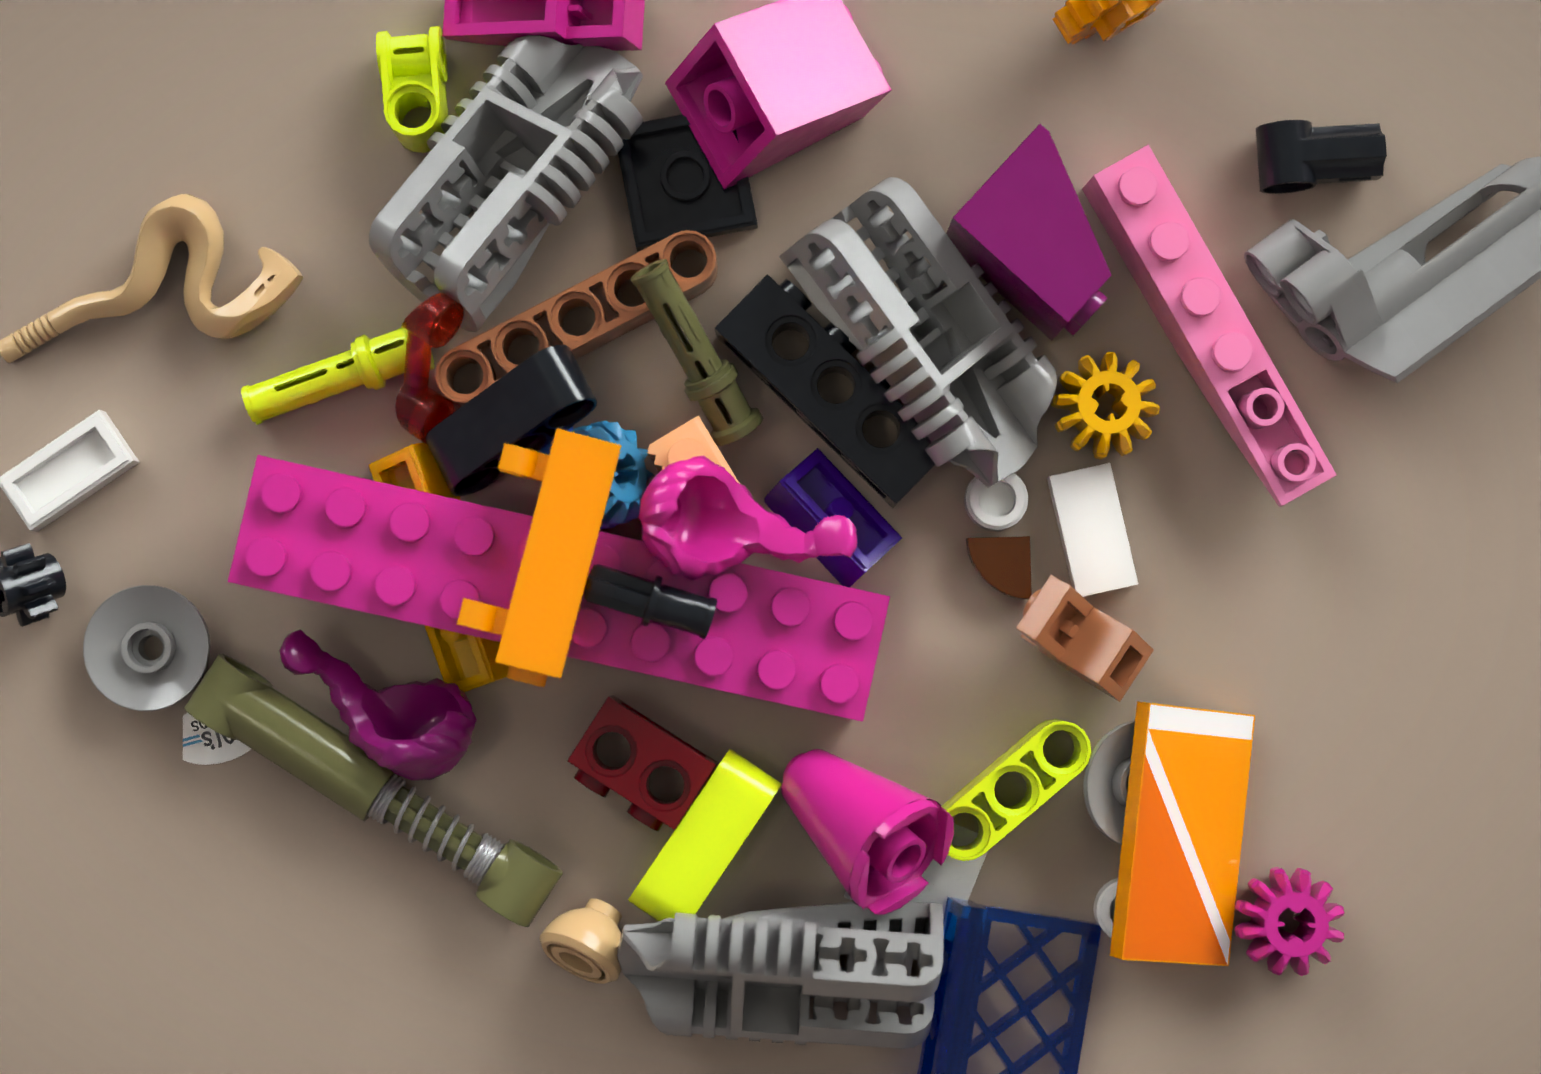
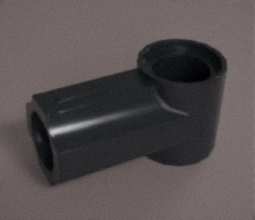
M1284 120L1260 125L1255 130L1259 187L1262 193H1293L1311 189L1320 183L1378 180L1383 176L1387 152L1386 139L1381 131L1380 123L1312 127V122Z

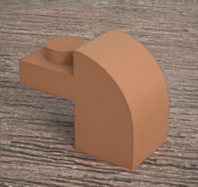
M1050 575L1042 589L1036 591L1029 598L1024 607L1023 618L1016 627L1022 633L1020 637L1034 648L1119 702L1154 651L1133 629L1094 608L1072 586L1053 575Z

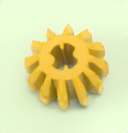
M1107 352L1103 355L1100 370L1089 355L1078 360V369L1081 377L1070 371H1065L1059 377L1061 385L1072 394H1056L1051 401V406L1054 408L1070 410V415L1061 418L1055 423L1054 426L1057 432H1064L1075 425L1080 432L1072 439L1070 447L1075 451H1079L1092 438L1094 439L1093 454L1095 459L1107 457L1110 449V440L1121 456L1132 452V441L1129 434L1137 439L1146 440L1152 433L1149 426L1139 417H1154L1160 411L1158 404L1141 401V396L1156 388L1154 380L1147 379L1138 385L1134 383L1132 378L1140 368V363L1136 360H1131L1122 369L1121 373L1117 372L1118 360L1115 352ZM1094 392L1097 398H1100L1106 392L1112 394L1115 400L1111 408L1118 414L1116 420L1113 413L1104 419L1099 418L1095 414L1099 404L1092 398Z

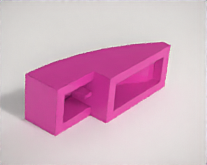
M445 0L442 36L454 41L507 46L509 42L516 38L527 35H540L553 38L571 46L578 44L584 47L599 46L614 51L642 50L645 0Z

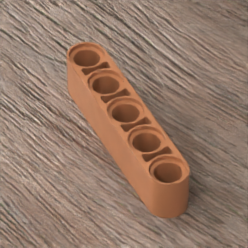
M684 230L674 233L456 346L444 354L436 366L435 378L438 388L450 401L462 407L518 366L510 362L508 349L512 341L519 336L531 335L537 338L539 351L555 345H567L570 347L575 359H578L653 320L654 317L645 302L635 307L626 306L619 302L617 296L620 286L625 281L631 279L636 272L655 261L667 260L669 269L687 301L703 294L712 287L717 278L718 263L713 244L705 235L697 231ZM686 250H696L707 259L704 270L699 275L691 278L682 277L672 269L675 257ZM580 306L593 310L595 313V323L586 334L574 336L564 332L563 319L572 308ZM469 363L480 365L483 371V381L479 388L468 394L457 393L453 385L456 371Z

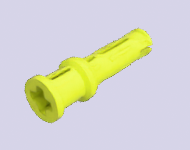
M416 317L408 318L405 320L404 327L372 339L365 334L356 337L354 342H351V350L301 366L293 371L257 384L242 387L243 402L251 420L258 425L270 418L317 403L320 400L365 385L367 389L373 388L378 390L385 387L387 379L418 368H421L424 372L434 370L433 355L419 321Z

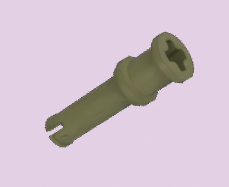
M667 260L655 261L636 272L631 277V281L639 290L661 333L688 377L684 383L686 386L684 391L690 401H698L713 428L710 435L716 445L730 444L751 433L762 423L763 416L758 408H751L735 380L739 373L734 364L729 363L727 359L720 360L697 315L692 310L669 269Z

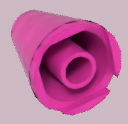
M813 749L806 753L798 754L787 764L783 772L781 794L852 901L864 910L868 908L875 915H884L903 907L919 895L929 884L921 875L934 859L942 866L954 837L953 817L937 801L822 749Z

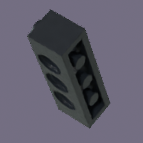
M767 274L715 327L716 337L874 491L894 508L935 466L925 451V448L932 443L928 436L921 440L916 439L911 430L918 424L914 417L907 421L902 420L897 411L903 405L898 400L890 403L883 394L891 387L886 379L878 384L875 383L870 373L877 367L874 366L868 372L851 355L857 348L849 341V337L831 322L823 328L806 311L812 306V303L792 282L785 279L778 285ZM786 330L798 331L806 337L809 348L798 359H783L776 354L772 346L776 336ZM829 373L843 374L851 381L853 394L843 403H829L818 392L817 384L820 379ZM873 416H885L895 424L898 433L897 440L885 448L874 447L864 438L863 424Z

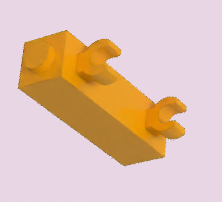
M558 428L555 432L550 455L504 443L498 466L500 472L542 482L509 609L463 598L457 624L502 635L495 662L509 665L506 678L545 687L548 676L560 679L562 677L621 452V445Z

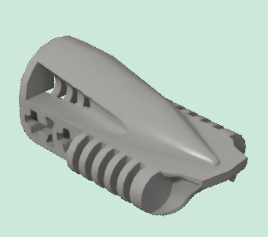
M527 35L509 42L497 56L499 66L495 64L490 65L483 73L485 82L477 81L469 90L472 100L462 98L456 105L455 111L459 117L448 115L441 123V128L445 134L434 132L427 140V145L431 150L376 216L369 232V244L374 254L408 291L452 324L469 332H477L488 316L516 284L549 224L560 225L566 218L567 212L563 206L568 208L575 207L582 197L578 189L588 191L596 180L593 172L597 174L602 173L609 165L608 156H616L624 145L622 139H630L642 124V116L631 103V100L643 75L635 65L616 51L599 46L584 47L579 44L571 46L553 38L540 35ZM474 211L473 216L469 218L468 215ZM457 227L460 231L455 237L449 234ZM438 244L445 248L441 256L432 252ZM422 261L434 271V282L432 284L425 275L415 270Z
M894 177L882 180L833 218L823 222L779 256L815 307L836 328H840L849 337V341L860 350L856 357L862 365L871 361L877 367L870 373L875 383L878 384L884 379L888 381L891 387L883 394L890 403L898 398L904 403V406L897 413L903 421H907L912 417L915 418L918 424L911 432L917 440H921L926 436L931 440L932 443L925 448V451L937 467L948 461L954 465L965 467L987 488L1022 469L1038 447V425L1055 393L1057 385L1056 370L1045 354L1038 358L1033 355L1032 351L1038 346L1032 336L1024 340L1020 337L1018 333L1023 330L1024 325L1019 318L1011 322L1007 319L1005 314L1011 310V307L1005 299L999 303L994 301L992 295L998 289L993 282L990 281L985 285L981 283L978 277L985 272L979 263L972 267L968 265L917 192L907 182ZM855 217L858 218L863 226L856 232L847 224ZM908 231L912 237L909 239L905 232ZM869 237L876 247L871 252L864 244V241ZM882 259L889 268L886 272L878 263ZM894 281H896V283H897V285L899 286L901 292H899V290H898V289L896 288V286L893 284Z
M854 902L748 911L722 919L720 915L697 918V914L676 912L675 918H666L657 923L624 925L618 945L617 958L623 975L640 991L653 1024L660 1032L666 1035L692 1037V1034H703V1038H715V1035L726 1036V1039L737 1040L738 1037H747L749 1041L758 1042L761 1039H772V1043H783L784 1040L795 1041V1044L806 1045L807 1042L898 1049L914 1048L924 1042L931 1029L934 1014V996L939 985L943 966V907L941 904L908 902L903 907L887 914L875 915L868 908L864 910ZM847 954L846 968L840 967V955ZM913 959L918 960L919 977L910 976ZM810 998H814L813 1019H809ZM841 1001L847 1003V1010L849 1012L847 1020L834 1019V1002ZM870 1002L878 1003L876 1024L868 1023ZM898 1006L910 1007L911 1024L904 1025L899 1023V1018L896 1014Z

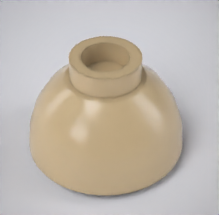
M591 898L588 900L585 908L569 910L557 916L547 925L539 937L543 951L558 966L584 980L600 984L616 981L622 970L617 958L618 945L621 938L618 924L622 915L612 905L602 900Z

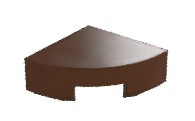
M1030 536L966 538L967 552L972 565L991 587L1013 598L1029 599L1032 596Z

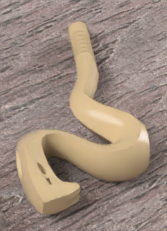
M180 194L157 204L145 215L139 230L131 274L123 285L110 291H100L78 296L61 304L47 314L35 319L34 322H30L27 326H23L21 329L1 339L0 355L6 362L12 363L26 355V353L38 348L39 345L45 344L46 341H50L52 338L90 319L125 316L141 309L155 296L165 277L173 249L179 241H184L189 251L184 283V304L195 327L210 337L230 339L254 329L286 303L301 283L303 276L296 266L284 256L270 248L261 247L258 250L263 266L261 274L244 292L223 307L215 306L211 302V292L224 251V231L216 212L206 201L191 194Z

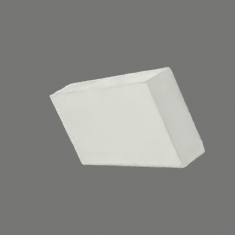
M98 410L0 476V487L28 529L38 532L140 462L105 411Z
M1101 464L1047 477L1072 587L1084 597L1138 585L1111 464Z

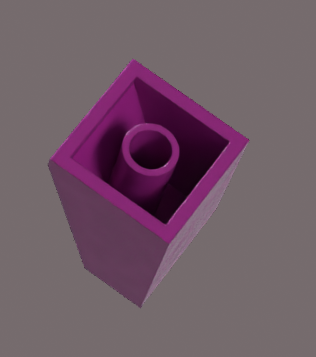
M1039 124L955 214L946 234L968 265L972 267L979 263L985 271L981 277L987 283L992 281L998 289L997 292L1052 341L1063 328L1074 336L1108 299L1099 289L1110 278L1111 272L1052 136L1043 125Z

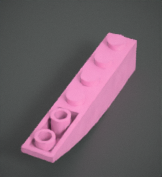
M1149 144L1093 175L1082 188L1084 194L1172 346L1279 507L1336 476V472Z

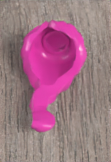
M702 455L668 465L651 480L640 500L639 519L642 524V539L648 551L667 566L673 574H682L691 580L700 579L707 574L719 575L729 567L741 564L753 553L772 554L781 560L791 559L800 563L808 558H817L818 556L844 555L851 558L857 548L856 527L845 516L825 517L816 525L813 531L804 533L796 527H791L786 519L779 514L766 511L753 499L749 490L744 485L739 484L724 467L715 464Z

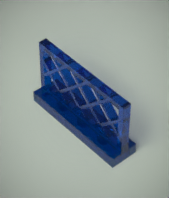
M947 897L943 920V966L939 985L934 996V1014L928 1037L922 1043L917 1074H966L968 1059L988 1043L1006 1068L999 1074H1021L1048 1052L1060 1068L1059 1074H1077L1102 929L1100 925L1096 922L977 904L971 900ZM992 921L1014 924L1027 943L1001 964H998L987 948ZM1027 926L1046 930L1034 938ZM1062 932L1082 935L1078 960L1061 973H1058L1042 947ZM1035 954L1051 980L1023 1000L1006 974ZM986 961L989 967L991 968V971L987 973L985 976H983L984 964ZM1075 978L1073 992H1071L1067 983ZM999 980L1016 1004V1007L988 1027L977 1012L979 995ZM1059 990L1070 1005L1068 1022L1048 1036L1031 1010ZM1022 1017H1025L1041 1042L1013 1063L996 1037ZM975 1023L981 1033L972 1039ZM1064 1041L1063 1052L1061 1055L1056 1046H1058L1061 1042Z

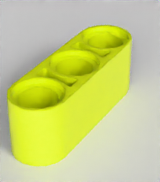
M1059 719L1046 720L1038 724L945 802L942 807L952 817L958 813H970L976 817L979 825L978 835L972 843L966 846L951 844L948 855L961 861L975 860L984 855L1081 773L1088 764L1091 755V744L1085 731L1074 723ZM1064 730L1073 740V755L1068 762L1052 766L1044 757L1043 745L1050 734L1055 731ZM1007 772H1019L1026 781L1027 789L1025 796L1019 803L1012 806L999 804L994 792L996 781Z
M729 749L628 901L658 922L666 918H675L676 912L696 914L774 798L782 783L732 749Z

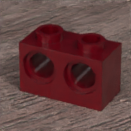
M614 695L608 696L567 760L579 769L574 776L579 783L602 797H606L609 791L613 790L632 803L627 810L632 817L658 832L663 824L675 830L717 764V761ZM616 732L623 735L629 742L631 749L630 757L624 766L617 768L609 767L599 759L597 743L603 734ZM669 766L681 774L684 780V790L679 798L673 801H663L653 795L649 787V778L654 769Z

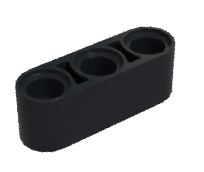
M555 345L538 351L433 427L427 433L425 440L451 494L454 496H466L486 488L506 474L498 469L504 443L537 452L554 440L557 428L567 431L588 416L597 406V400L570 347L567 345Z

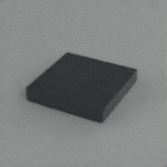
M682 114L642 122L630 139H622L624 145L618 152L637 251H641L674 233L684 230L697 231L709 238L758 228L749 178H743L737 181L736 185L723 189L689 127V121ZM733 130V133L738 141L737 131Z

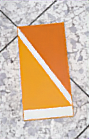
M1137 701L1110 956L1121 960L1229 966L1255 715Z

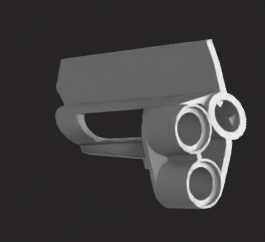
M1541 157L1526 158L1515 163L1513 166L1500 164L1348 260L1342 253L1330 245L1327 235L1320 229L1313 233L1300 222L1291 219L1247 250L1244 254L1246 264L1261 287L1288 319L1298 327L1303 340L1315 352L1333 361L1347 358L1373 373L1398 383L1541 278ZM1499 191L1519 193L1517 197L1431 260L1425 261L1427 244L1476 207L1486 202Z

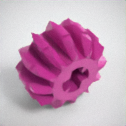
M1279 867L1271 868L1269 874L1271 888H1268L1261 881L1252 878L1248 882V887L1258 897L1254 904L1246 900H1237L1235 903L1236 910L1251 916L1250 921L1240 923L1234 928L1237 937L1241 939H1254L1248 946L1246 955L1255 962L1263 960L1268 956V970L1277 975H1281L1285 971L1289 962L1296 974L1300 976L1307 975L1310 968L1308 955H1311L1322 964L1331 962V956L1322 944L1325 939L1335 943H1340L1344 940V933L1329 926V922L1337 920L1345 914L1343 906L1337 903H1325L1331 896L1332 886L1325 881L1314 883L1311 886V872L1302 868H1297L1290 880L1284 869ZM1285 909L1295 913L1300 912L1299 916L1293 917L1294 920L1300 922L1293 933H1289L1284 929L1278 930V927L1285 926L1284 922L1278 920Z

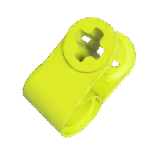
M440 26L430 27L428 34L391 37L388 31H380L376 34V53L382 82L384 115L400 143L413 152L426 153L431 151L427 145V140L434 132L445 134L441 128V123L448 116L446 92L448 67L445 41ZM416 107L431 109L428 121L417 128L403 126V119L411 109Z

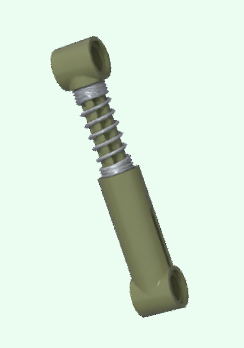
M219 653L184 707L192 717L228 738L239 740L364 822L371 816L373 820L376 819L381 825L390 822L394 825L393 830L395 834L404 831L408 834L409 843L418 840L423 844V852L433 850L437 853V860L439 862L445 859L452 862L451 867L453 871L460 868L463 869L464 878L468 877V881L472 880V883H476L479 886L476 896L489 908L523 927L530 926L563 874L558 866L540 853L516 840L510 839L505 845L504 843L501 844L500 841H496V838L492 839V835L489 836L488 833L480 836L473 831L474 824L466 827L458 821L460 818L459 814L453 818L444 812L445 805L440 806L438 809L429 803L431 800L430 796L423 799L416 795V786L410 790L405 787V780H401V777H397V774L393 773L390 769L381 767L374 760L368 758L361 748L348 740V735L272 688L273 685L256 671L227 655Z

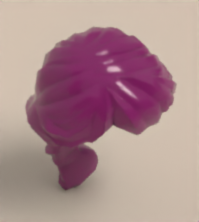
M301 629L291 632L284 639L279 650L284 668L294 675L313 673L320 676L324 684L329 686L330 699L339 710L340 719L349 726L348 740L361 748L367 757L374 760L379 766L390 769L393 773L409 780H432L452 770L467 752L468 746L472 743L471 735L477 719L465 692L459 689L457 684H448L439 678H435L427 683L414 681L405 685L389 686L376 691L368 684L363 683L358 673L347 662L334 658L327 652L322 651L320 646Z

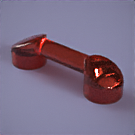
M443 292L436 293L419 304L404 319L401 325L407 331L403 386L396 397V416L404 430L427 444L425 440L427 433L454 413L453 403L429 387L432 347L440 348L446 345L459 330L464 316L463 306Z

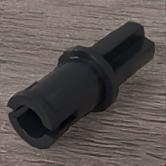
M600 564L594 565L591 569L584 590V598L588 602L642 618L641 625L648 626L649 621H653L698 635L699 638L703 639L707 637L717 605V599L715 598L709 599L661 584L663 577L656 575L655 580L652 581Z

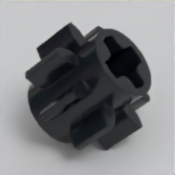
M30 543L1 551L0 616L5 617L16 613L17 620L22 627L49 618V613L59 608L55 599L63 597L66 593L65 576L59 562L50 553L35 557Z

